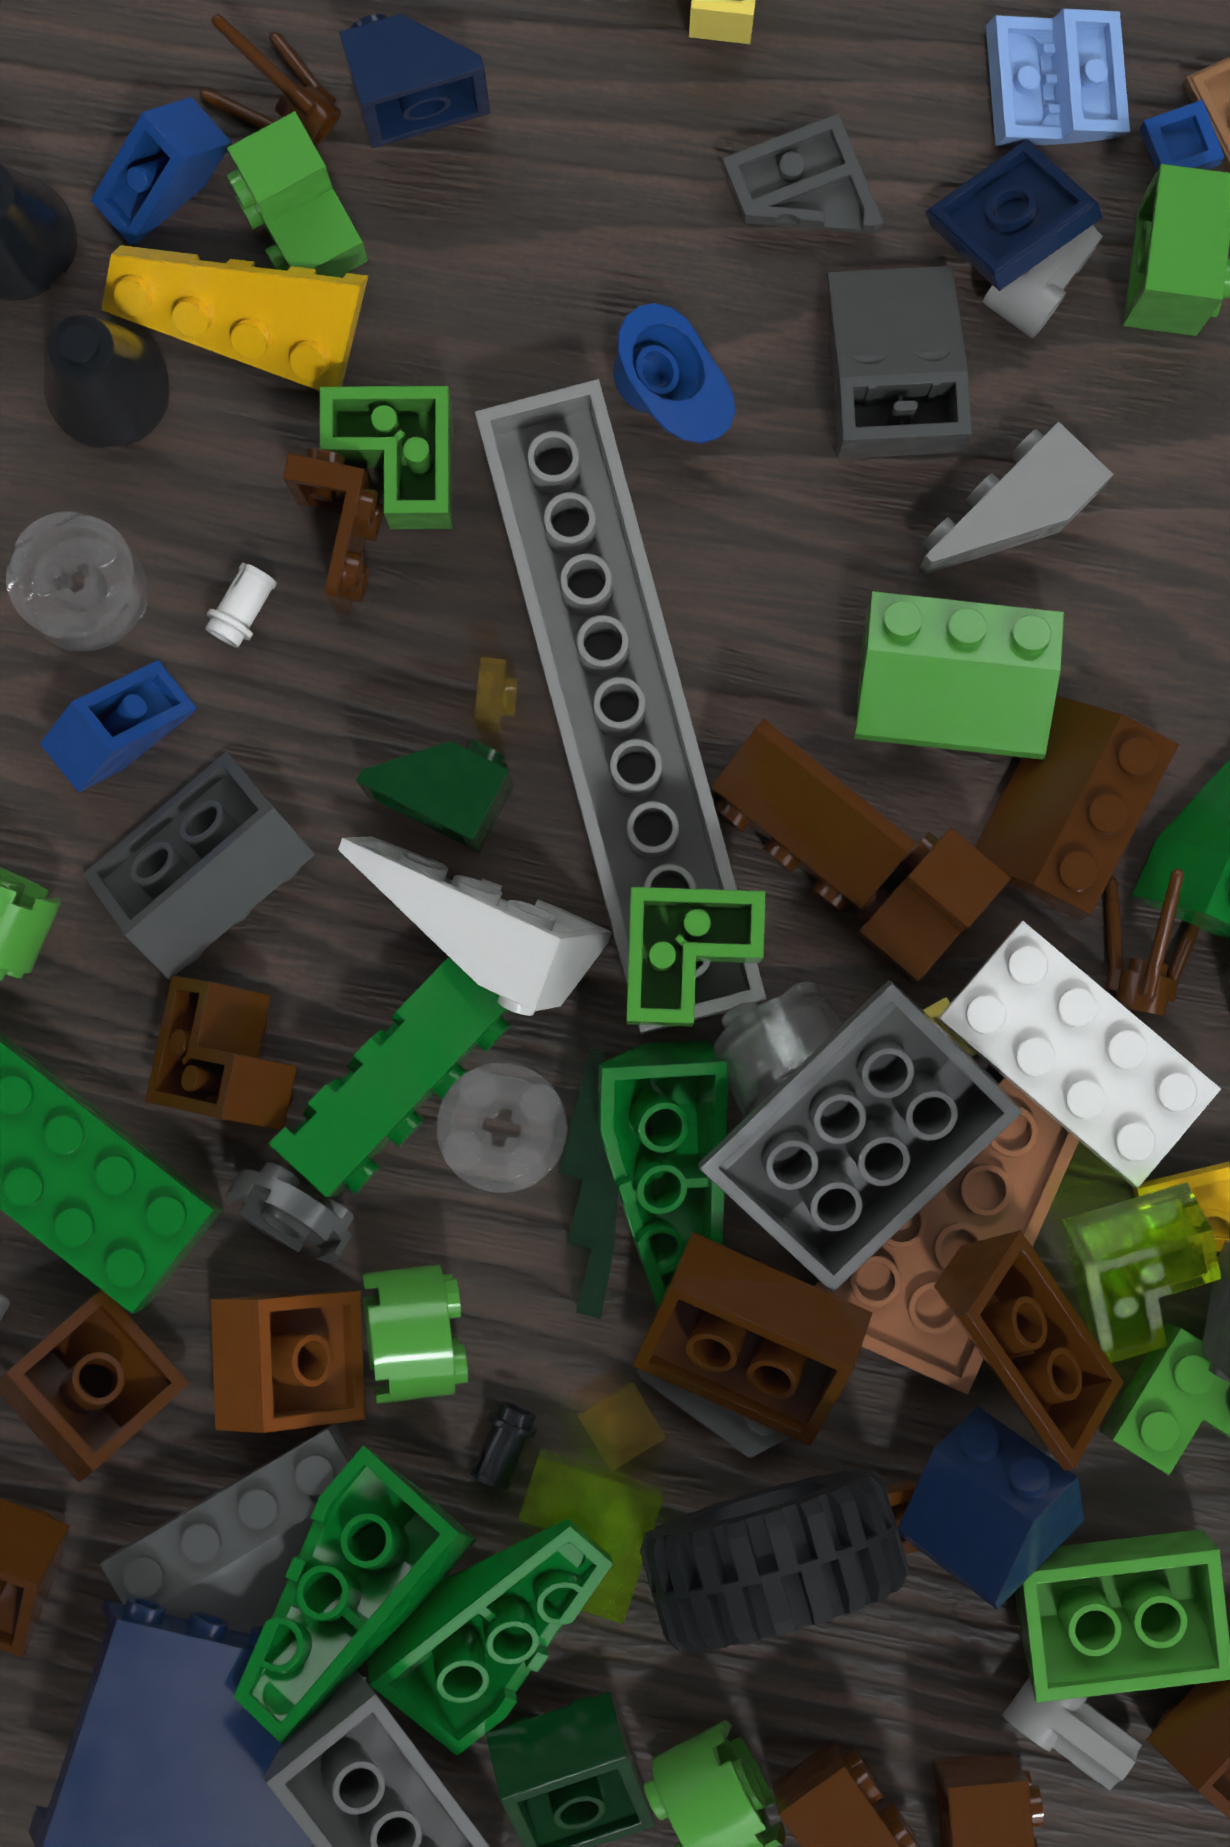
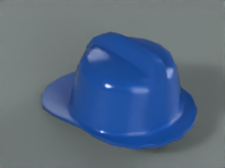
M657 303L638 306L624 318L618 331L617 353L613 361V379L617 391L624 401L637 411L651 414L665 431L681 440L700 444L717 440L731 426L735 415L734 395L725 376L704 347L699 335L687 318L672 307Z

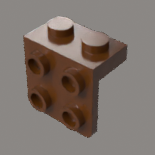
M317 448L307 449L306 456L288 453L283 479L297 504L341 514L325 585V596L336 613L349 615L352 601L363 602L370 566L363 564V553L366 539L377 540L382 522L383 504L377 503L378 491L373 490L365 469L344 465V456Z

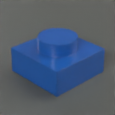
M1203 99L1146 119L1140 127V132L1156 172L1161 164L1208 170L1219 166L1225 157Z

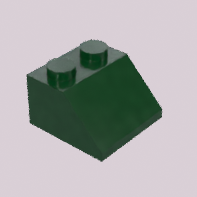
M473 739L469 740L466 748L448 741L362 769L356 780L367 797L478 853L482 850L514 787L510 772L506 769L507 765L502 762L504 756Z
M610 1692L595 1697H582L572 1701L568 1706L533 1718H520L510 1722L506 1727L485 1733L500 1800L523 1847H596L656 1826L624 1725Z

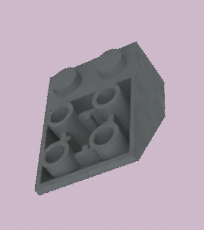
M953 266L828 272L827 285L838 459L963 453L972 435L968 367Z

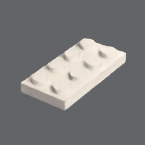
M1024 921L1017 924L937 1018L941 1024L1131 1186L1136 1188L1144 1182L1221 1090L1219 1086Z

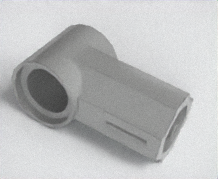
M1092 225L1001 291H998L992 285L982 303L1033 340L1065 297L1067 292L1064 289L1096 250L1103 236Z
M1029 1676L1002 1716L1037 1745L1049 1752L1052 1748L1071 1761L1073 1765L1108 1790H1111L1118 1782L1123 1781L1136 1763V1757L1142 1744L1087 1703L1088 1697L1036 1703Z

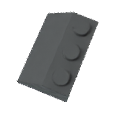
M226 751L82 875L123 934L170 980L172 975L175 976L185 966L195 962L202 955L203 951L230 927L244 920L251 910L280 884L294 877L300 867L311 859L315 853Z

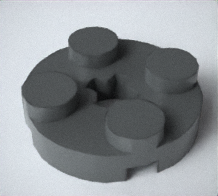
M266 1162L261 1172L245 1169L238 1173L226 1193V1199L229 1204L238 1199L245 1202L239 1215L248 1223L273 1240L296 1252H300L305 1242L322 1248L316 1260L334 1263L339 1260L352 1237L348 1227L354 1216L348 1209L328 1198L322 1197L317 1201L297 1189L300 1180L289 1170L275 1163Z

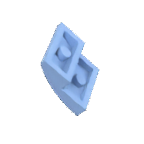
M1063 8L1053 18L996 15L986 24L995 146H1018L1026 139L1034 146L1083 143L1125 137L1130 133L1120 11Z

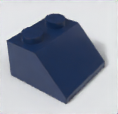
M383 14L368 15L355 21L350 29L339 32L351 81L372 148L490 114L484 63L481 55L403 14L388 18Z
M977 1406L934 1448L898 1526V1531L902 1538L995 1609H998L1083 1523L1084 1513L1078 1477L1069 1470L1064 1471L1055 1460Z

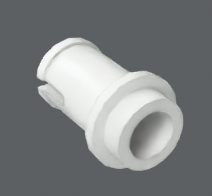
M242 562L238 574L217 610L209 609L206 615L210 621L205 629L221 641L238 648L243 639H251L253 633L249 628L269 593L277 585V582L260 569Z

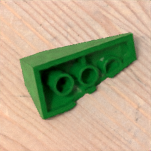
M1230 758L1198 791L1176 818L1155 838L1130 897L1161 910L1171 873L1174 869L1179 868L1184 872V878L1175 917L1230 941Z
M707 1040L644 1043L599 1064L597 1128L656 1309L692 1232L723 1245L724 1191L700 1170L698 1163L726 1137L729 1061Z
M364 1445L319 1496L310 1517L314 1519L298 1557H293L285 1575L288 1581L271 1619L265 1622L233 1696L279 1743L284 1744L432 1594L477 1541L430 1496Z
M567 1518L444 1579L432 1594L367 1659L369 1685L456 1756L508 1716L517 1703L516 1692L531 1670L535 1672L540 1670L549 1657L547 1647L563 1625L570 1624L575 1620L613 1565L611 1555Z

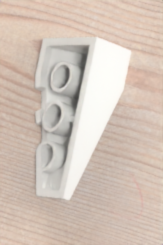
M372 836L342 838L338 848L356 868L479 986L498 994L497 1003L518 1014L532 1016L535 1011L561 1007L606 947L612 934L611 931L541 900H537L535 905L517 900L501 899L502 886L485 879L480 881L461 875H455L453 880L445 878L448 867L443 863Z

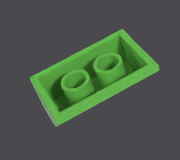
M872 591L863 629L854 739L1044 760L1061 670L1064 612Z
M1203 1529L1059 1546L1015 1591L1017 1616L1036 1703L1230 1680V1640L1220 1549Z

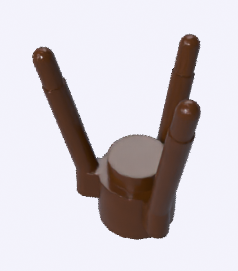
M219 14L212 17V24L284 93L276 104L275 112L283 118L295 111L314 146H318L329 135L341 116V110L334 105L337 99L319 84L280 33H271L270 41L301 83H292L223 16ZM204 88L200 91V98L203 101L259 129H263L276 122L209 89Z
M1179 868L1174 869L1170 876L1149 961L1130 958L1128 970L1123 968L1120 901L1116 878L1111 877L1105 887L1109 959L1105 989L1117 991L1116 1000L1128 1010L1165 1016L1167 1002H1175L1179 979L1200 929L1188 923L1169 968L1167 964H1163L1184 878V872Z

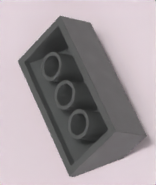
M357 1670L282 1744L263 1777L267 1785L315 1847H490Z

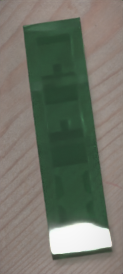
M591 1047L558 1173L583 1179L567 1243L592 1249L576 1313L601 1319L614 1254L618 1190L597 1128L599 1064L605 1062L604 1051Z

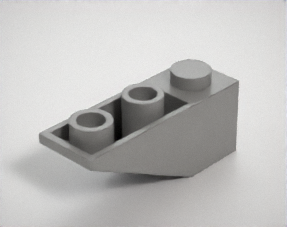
M1059 421L1045 436L1035 429L1011 453L1010 457L1017 464L1001 480L993 473L988 475L966 499L973 508L957 524L947 517L924 540L922 546L929 552L925 555L919 569L926 575L1060 533L1105 487L1114 474Z

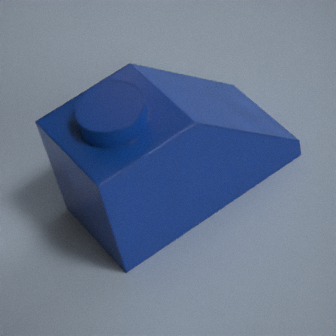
M192 97L141 113L93 194L91 201L130 246L137 244L206 186L228 151L227 147L231 146L232 142Z
M157 660L72 701L39 744L78 793L125 769L189 718L197 707L161 662Z

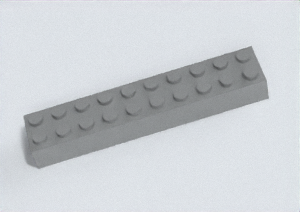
M597 379L475 411V416L628 988L631 887L737 890L600 381ZM696 961L694 1021L763 1003L767 999L757 963ZM637 1025L640 1035L673 1027Z

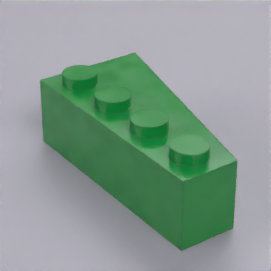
M448 957L394 1013L391 1018L394 1023L386 1032L383 1029L379 1030L354 1054L352 1060L347 1065L350 1071L342 1079L336 1077L328 1085L325 1084L307 1103L308 1107L303 1113V1116L306 1118L293 1133L284 1127L268 1144L326 1198L339 1196L346 1188L354 1195L357 1194L380 1169L381 1166L373 1158L391 1140L399 1148L422 1124L424 1118L417 1111L431 1095L435 1093L443 1100L466 1076L468 1071L460 1065L477 1046L486 1053L506 1033L511 1024L504 1016L510 1010L497 1003L498 994L479 986Z

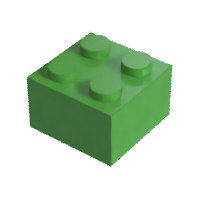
M1167 164L1159 166L1137 207L1123 326L1197 336L1210 317L1218 316L1223 298L1230 299V259H1228L1230 244V173Z

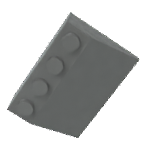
M888 980L698 1163V1166L702 1172L828 1289L834 1292L1006 1129L1022 1111L1004 1088L957 1041L893 982Z
M329 1424L114 1552L100 1565L124 1605H126L128 1597L144 1598L166 1608L165 1614L189 1619L191 1612H203L228 1622L227 1629L250 1634L253 1626L264 1627L265 1622L272 1618L288 1581L285 1575L293 1557H298L314 1519L310 1517L319 1496L355 1454L338 1424Z

